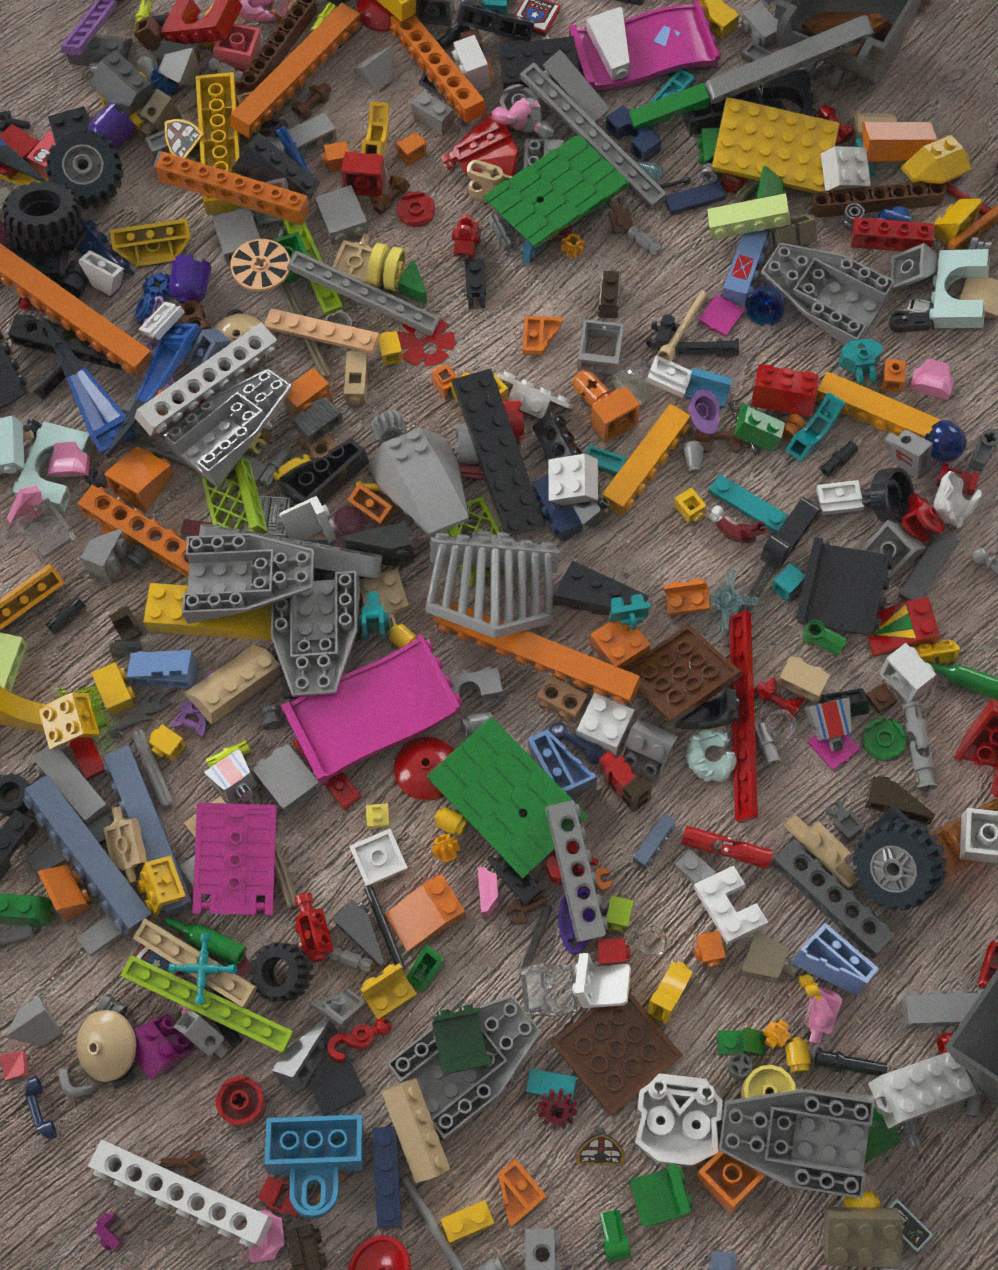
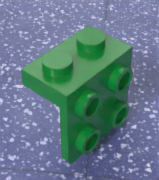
M677 1164L667 1166L665 1170L631 1179L630 1186L642 1226L656 1225L688 1216L691 1213L690 1208H693L690 1193L685 1194L683 1184L686 1183L683 1169L678 1170Z

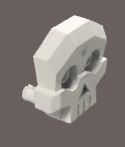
M659 1073L651 1083L639 1091L637 1113L641 1116L634 1144L659 1164H677V1166L693 1167L719 1152L716 1124L721 1121L723 1100L715 1093L714 1088L708 1083L707 1079ZM675 1099H683L687 1101L681 1108H679ZM658 1117L664 1118L665 1123L663 1125L657 1124L656 1119ZM692 1122H699L700 1128L694 1129L692 1127Z

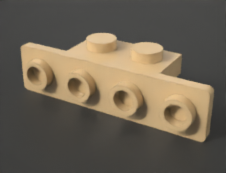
M794 816L784 824L790 834L796 837L847 888H851L860 880L859 877L854 876V871L844 862L851 852L819 821L809 828L798 816Z

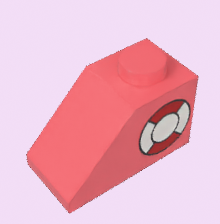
M51 131L47 132L27 156L29 165L47 178L46 157L50 155L49 149L51 145L56 146Z

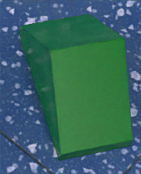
M415 260L409 263L398 281L399 294L425 304L427 303L426 290Z
M426 945L407 974V980L421 992H424L446 967L445 959L429 945Z

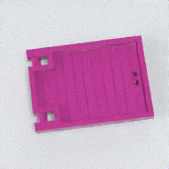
M197 803L192 914H201V910H210L209 914L256 915V911H264V915H273L276 805ZM201 894H210V901H201ZM256 895H265V901L256 902Z

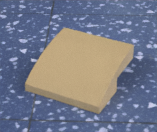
M989 277L966 278L960 300H984V318L998 319V280Z

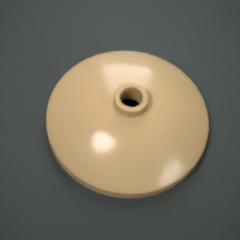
M234 314L219 321L213 329L220 330L231 340V344L261 323V321L251 315ZM250 346L252 349L257 350L255 346ZM235 356L237 360H243L241 357Z
M112 1010L98 1011L87 1017L81 1025L77 1036L76 1049L79 1062L84 1071L98 1081H114L124 1076L132 1066L136 1054V1038L128 1020L120 1013Z

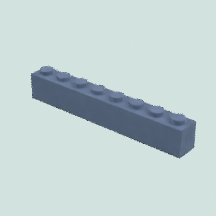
M127 745L104 755L107 763L103 765L107 775H112L114 779L111 785L115 794H120L122 801L118 803L123 814L127 813L129 819L138 817L147 862L171 856L186 897L184 900L163 905L161 908L162 913L167 912L169 917H173L193 907V899L132 749Z
M47 775L26 787L23 798L25 805L28 809H33L37 814V821L42 827L45 826L48 829L49 837L53 843L60 845L64 858L67 861L71 860L79 878L86 880L90 893L93 896L97 895L100 899L104 912L112 915L116 928L128 936L140 927L144 918L150 920L151 912L50 777Z

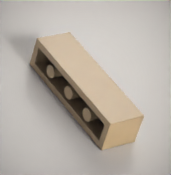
M414 1078L382 1091L415 1183L435 1178L450 1170L417 1079Z

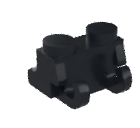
M670 314L663 315L660 326H657L656 321L652 322L651 328L659 332L655 342H651L652 338H647V346L659 351L663 345L668 344L672 330L676 332L680 324L675 323V318Z

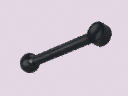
M687 176L682 180L661 184L659 186L661 188H666L682 183L689 184L691 182V178Z

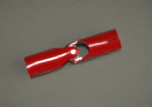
M688 825L685 827L681 842L685 846L724 857L731 856L740 862L764 869L769 868L773 854L771 849L744 841H734L729 837ZM723 840L721 851L713 846L712 843L714 841Z

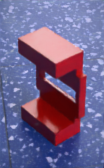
M943 462L936 486H940L942 478L949 471L954 472L955 475L960 473L962 474L961 479L964 481L962 494L973 496L980 473L973 471L972 475H969V472L955 468L948 469L949 464Z
M268 1176L258 1199L267 1203L266 1206L284 1215L288 1213L298 1218L299 1214L292 1206L289 1191L280 1209L274 1207L285 1184L290 1186V1183L280 1178L276 1180Z

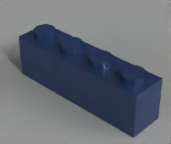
M394 1126L372 1128L377 1228L379 1230L403 1228L398 1135Z

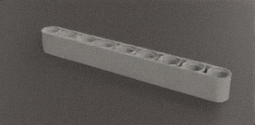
M860 16L708 80L705 83L710 103L714 104L726 100L727 97H733L866 41L868 37L872 38L874 32L868 16Z
M212 524L200 525L199 536L251 533L314 549V568L336 572L357 571L358 576L380 577L382 555Z

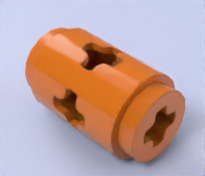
M582 370L572 380L574 390L591 407L598 399H604L611 394L591 371Z

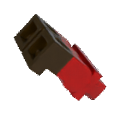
M608 751L599 759L601 763L599 769L604 774V783L607 786L611 785L613 791L634 813L651 799L652 785L647 779L641 783L631 772V767L625 763V758L622 755L616 758Z

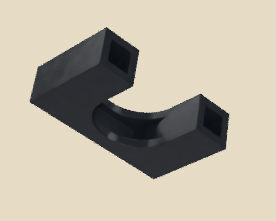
M795 70L759 85L762 98L771 97L773 99L790 100L800 108L801 112L799 114L816 117V109L812 107L814 101L813 93H810L809 90L811 88V79L807 77L806 70Z

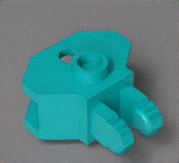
M870 338L849 341L841 349L842 355L838 359L840 367L852 372V375L856 377L858 385L864 384L863 374H868L870 383H875L876 373L874 366L880 361L883 352L882 345Z
M372 590L366 596L367 606H363L362 614H359V627L363 629L365 642L369 641V631L380 630L382 641H385L387 637L386 625L390 624L389 612H385L384 605H380L379 594Z

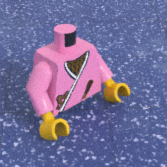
M805 974L798 976L800 987L806 989L807 998H810L805 1017V1023L810 1028L807 1040L820 1044L823 1033H832L843 999L837 992L819 987L817 983H814L811 975Z

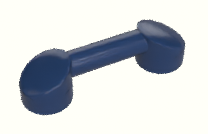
M556 722L551 725L549 731L559 741L566 739L585 751L586 759L589 763H600L599 759L603 756V750L598 744L585 742L569 732L566 725L562 722Z
M36 1075L28 1079L25 1097L35 1128L46 1139L52 1140L57 1137V1132L51 1119L43 1121L36 1098L37 1095L43 1093V1088Z

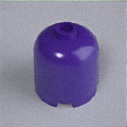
M110 102L89 123L88 130H93L96 135L97 133L104 135L105 139H109L113 143L114 148L118 149L137 130L133 129L135 125L123 111L119 113L115 109L117 105Z
M178 255L173 260L169 292L180 304L196 300L199 303L205 298L212 269L211 264L206 260L202 259V262L193 260L194 256Z

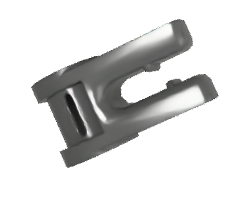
M988 429L981 434L969 463L971 469L978 472L983 471L998 444V433L995 430Z

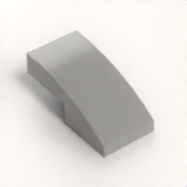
M110 915L83 932L77 939L92 957L109 943H115L125 933L123 931L120 932L116 928L114 918Z

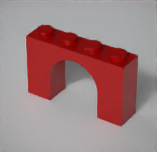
M176 0L160 34L165 41L182 44L226 40L243 5L239 0H215L208 14L196 22L201 10L193 0Z

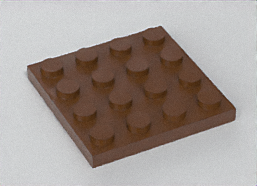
M686 625L623 669L640 676L642 683L638 693L671 725L742 677L741 671L690 625Z
M630 992L628 993L627 1004L591 1008L551 1042L552 1046L611 1117L637 1096L639 1091L651 1083L659 1073H664L683 1056Z

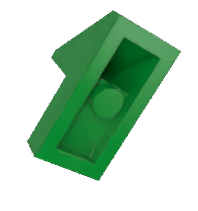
M743 1027L742 1031L718 1030V1056H734L738 1053L748 1056H765V1037L762 1034L764 1031Z

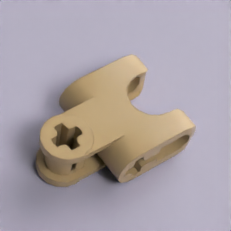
M473 160L467 166V175L472 179L468 185V193L474 198L484 200L483 196L513 176L503 174L502 169L496 165ZM479 168L482 173L475 172L473 169ZM477 186L481 187L480 190H475L473 188Z

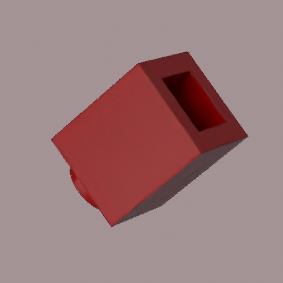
M625 938L597 940L598 966L626 964L627 959H631L630 945L625 944Z

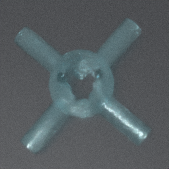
M734 569L727 570L726 585L719 586L714 595H710V603L716 604L718 609L722 611L721 631H728L730 614L736 612L740 605H760V597L740 596L738 591L734 589L736 574Z

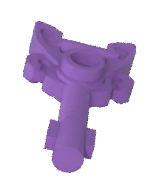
M209 670L208 675H204L203 679H205L215 671ZM191 701L182 703L180 705L181 712L173 720L172 727L174 729H181L184 726L196 730L201 738L205 737L207 731L206 721L208 720ZM197 716V718H199L200 720L199 722H196L187 719V717Z

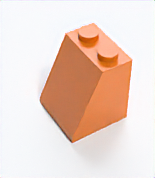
M136 446L108 469L104 476L113 494L147 512L173 477L174 472L171 467L172 464L167 459H160L149 449L145 448L143 450Z

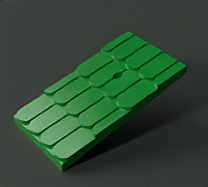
M577 135L556 150L553 149L531 166L525 167L509 180L503 181L485 194L483 198L536 249L631 186V183L592 148L585 139Z
M489 717L426 776L521 878H524L554 850L545 807L573 800L492 717ZM580 808L581 818L578 819L581 824L589 816ZM520 809L525 810V815L522 817L519 816ZM564 819L561 827L564 831L570 832L572 823L570 820Z

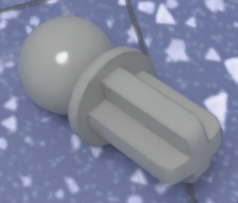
M984 548L974 550L972 554L973 561L978 565L986 564V570L991 569L998 574V559L996 555H993L992 558L989 557L988 551Z

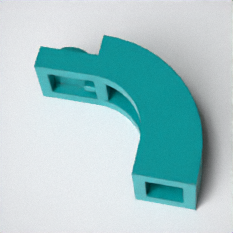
M828 392L806 426L794 434L785 451L801 462L806 460L831 432L846 402Z

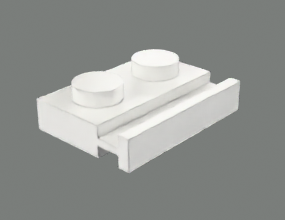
M164 302L138 330L144 336L159 340L185 311L181 306L177 307L175 304Z
M656 355L645 382L683 398L692 371Z
M858 480L817 485L816 491L821 507V515L863 511L864 505L862 504Z

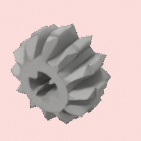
M397 410L381 412L380 415H376L375 419L371 421L373 435L381 442L399 437L407 431L405 418Z

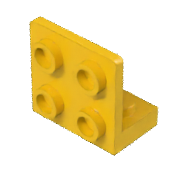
M70 693L39 708L50 749L57 748L78 737L93 738L100 735L89 694Z
M171 856L145 862L136 884L139 893H143L144 904L151 912V919L153 920L158 917L163 905L184 900L186 895Z
M400 963L396 966L394 964L389 965L382 971V975L376 979L371 977L362 984L363 987L360 989L362 995L377 1020L386 1017L417 996V993L404 975Z

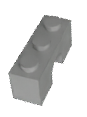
M484 667L476 672L464 671L459 673V675H448L453 684V687H451L453 694L458 693L460 696L463 691L473 689L480 694L482 703L503 699L498 667Z

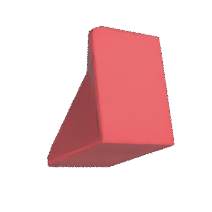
M19 1051L0 1055L5 1081L29 1077L27 1053Z

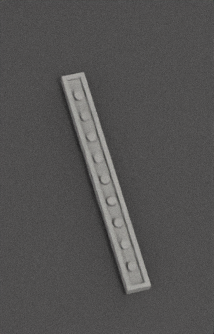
M532 63L520 73V79L577 135L585 139L592 148L631 183L630 187L651 208L666 196V192L535 63Z

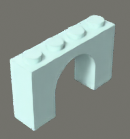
M989 249L940 250L937 260V275L933 276V287H936V290L931 295V302L934 304V308H930V319L934 323V328H983L985 317L984 300H958L949 296L947 290L952 283L962 278L988 277Z
M14 416L0 418V474L15 473L16 470L24 469L23 423Z
M43 422L42 427L37 430L34 445L29 449V456L26 463H24V469H21V475L14 483L13 492L15 496H17L20 489L37 486L42 496L41 507L65 513L72 496L68 487L42 479L40 477V470L42 465L53 454L55 443L76 442L81 451L89 455L94 444L89 433Z

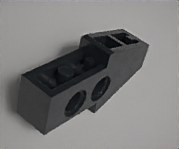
M463 1L460 2L456 19L457 24L523 41L531 40L535 24L533 20L512 13Z

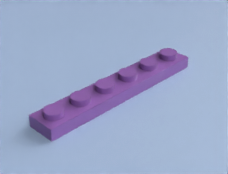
M96 0L61 45L62 53H67L71 56L81 55L116 9V0Z

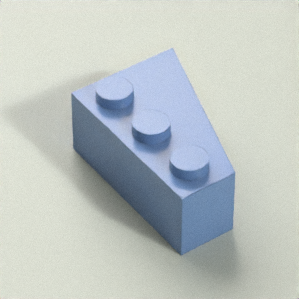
M192 650L141 651L131 653L127 678L131 685L190 689L196 684L198 664Z
M548 729L528 738V749L535 762L570 797L597 784V776L590 772L578 758H575Z
M826 923L818 929L790 962L854 995H857L879 970L877 966Z

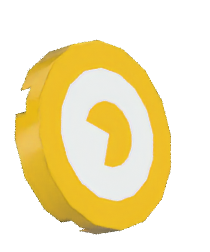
M304 454L302 455L304 459L296 457L282 465L278 469L279 473H273L276 482L282 477L287 478L294 474V470L298 468L303 469L308 466L312 461L309 455Z

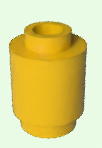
M402 623L400 625L395 624L388 632L390 635L388 640L399 649L418 638Z
M444 807L443 810L439 809L434 817L436 827L454 836L456 834L462 836L468 825V820L462 814L448 807Z
M802 1037L790 1038L789 1043L785 1044L787 1065L791 1069V1073L810 1071L811 1059L808 1042L803 1041Z
M872 1190L864 1191L862 1199L844 1197V1207L881 1208L879 1196L874 1195Z

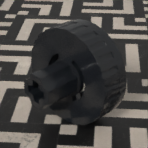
M899 467L881 469L874 475L871 489L863 491V503L866 507L873 508L875 515L881 522L885 523L887 520H891L894 523L902 522L901 518L906 515L905 511L909 510L908 499L914 493V488L910 476L904 469Z

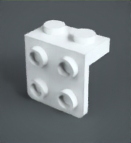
M317 496L279 514L287 535L291 539L303 540L323 531L329 543L337 540L334 535V531L337 529L332 519L328 520L327 518L331 516L326 505H321Z
M589 953L579 954V961L575 965L577 977L576 983H573V994L578 998L582 1008L622 1006L627 1004L631 974L629 964L595 966Z

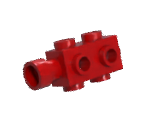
M306 892L294 897L296 907L300 910V914L295 917L297 923L295 931L300 935L302 943L300 948L306 951L304 955L309 956L313 963L325 960V956L334 952L323 908L313 909L312 904L314 900L312 893Z

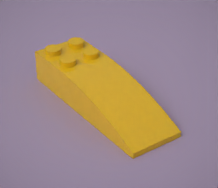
M150 583L143 621L148 632L273 641L271 638V604L248 612L187 624L182 614L183 593H188V586Z

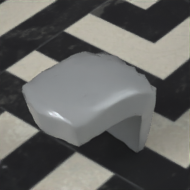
M59 1069L58 1077L61 1089L67 1097L77 1099L94 1091L93 1086L72 1087L68 1069Z

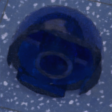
M769 285L757 287L749 294L745 302L746 315L752 322L760 326H764V323L771 324L770 326L777 324L782 319L786 308V301L782 292Z
M941 420L931 427L933 429L929 434L926 433L924 439L932 443V459L942 463L953 462L966 449V435L959 425L949 420Z

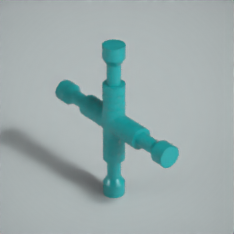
M201 934L202 948L199 951L198 964H169V973H176L178 971L198 973V995L195 998V1004L205 1003L203 994L204 987H206L207 974H220V972L236 974L237 972L236 965L220 966V964H208L209 951H207L210 934Z

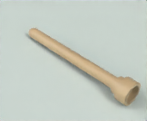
M705 291L700 292L670 342L663 345L658 351V356L669 361L673 360L676 345L707 297Z

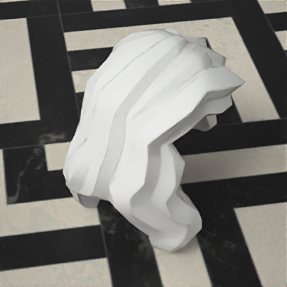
M949 471L941 480L933 507L937 510L938 516L944 523L952 524L959 528L977 507L979 500L982 498L981 490H977L970 501L964 499L962 494L964 481L958 478L954 472Z

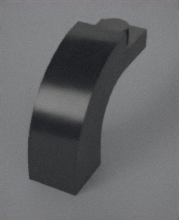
M727 689L718 699L703 703L676 722L675 728L690 730L711 729L733 723L738 719L739 698L736 697V689Z

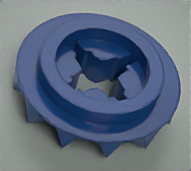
M160 65L154 68L150 75L154 88L167 95L175 93L178 90L179 83L169 78L163 84L165 76L158 72Z
M152 273L149 278L145 277V282L142 284L144 294L149 293L154 298L156 296H162L164 299L168 298L171 295L169 292L170 276L168 273ZM155 282L161 284V290L155 286Z
M148 293L138 302L134 314L136 323L143 324L145 319L149 318L152 314L155 304L153 295Z

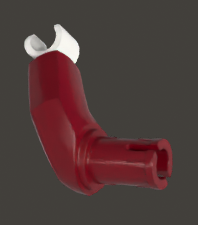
M718 505L709 514V519L717 522V528L728 539L735 542L752 543L756 540L757 536L763 535L767 531V527L760 529V527L765 525L762 521L748 525L737 524L729 516L722 518L724 510Z

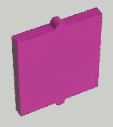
M716 295L700 316L698 322L709 327L711 331L714 330L726 337L745 310L733 304V301H728Z
M848 734L841 736L844 749L831 751L828 739L817 740L816 735L807 743L834 771L844 762L847 763L849 758L861 749Z

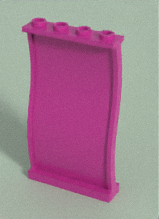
M695 0L694 4L664 7L624 20L630 75L614 81L611 80L587 33V28H577L576 24L569 26L568 37L574 36L578 70L595 91L639 84L686 68L713 66L715 70L718 68V61L721 60L720 50L715 47V37L710 33V23L705 19L704 7L700 6L699 0ZM663 26L671 28L666 46L653 42ZM674 30L680 32V34L677 36Z
M422 634L418 635L416 640L392 654L342 675L336 694L301 696L291 703L288 701L281 705L321 786L328 783L330 778L352 765L424 733L455 714L460 715L462 713L460 706L463 705L460 696L458 693L453 694L451 690L453 684L448 674L444 676L441 672V669L444 667L439 657H433L431 652L434 648L429 639L424 640Z

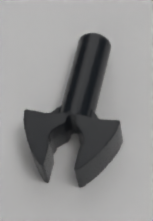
M10 111L0 112V120H3L0 121L1 131L4 132L11 124L18 128H30L29 121L12 119Z
M93 469L89 472V476L84 477L85 482L89 483L87 490L91 485L97 488L107 487L104 471H102L100 478L95 481L94 479L98 474L97 469Z

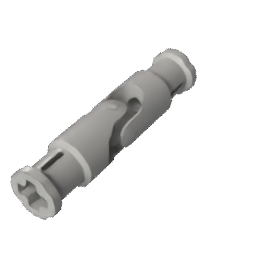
M910 702L904 704L902 708L906 712L907 717L906 729L910 741L913 767L919 781L917 788L920 791H928L937 788L938 785L934 781L933 758L930 744L927 740L926 722L922 718L921 712L923 706L920 702ZM925 751V757L919 755L921 752Z

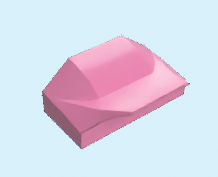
M927 359L921 367L914 370L909 389L949 400L954 383L950 372V365L937 360Z
M76 442L55 443L53 454L49 459L47 476L50 478L89 476L90 456L82 452Z
M37 486L19 490L7 516L10 525L19 521L36 519L42 506L41 491Z
M485 867L478 868L481 917H491L499 905L497 874L488 871Z
M271 1209L259 1211L274 1220L262 1246L259 1247L254 1244L252 1248L248 1247L251 1263L276 1260L277 1252L285 1245L282 1218L274 1215Z

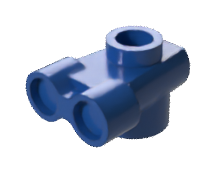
M901 206L894 207L893 210L883 209L882 213H879L877 218L911 222L908 208Z

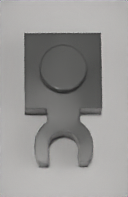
M837 799L834 804L838 810L833 811L827 806L825 811L830 817L836 818L833 822L834 827L848 841L865 827V824L851 809L845 812L843 810V803Z

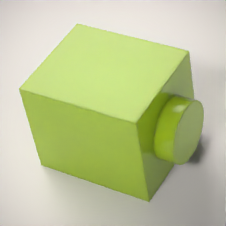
M611 895L606 917L609 931L614 933L627 932L633 900Z

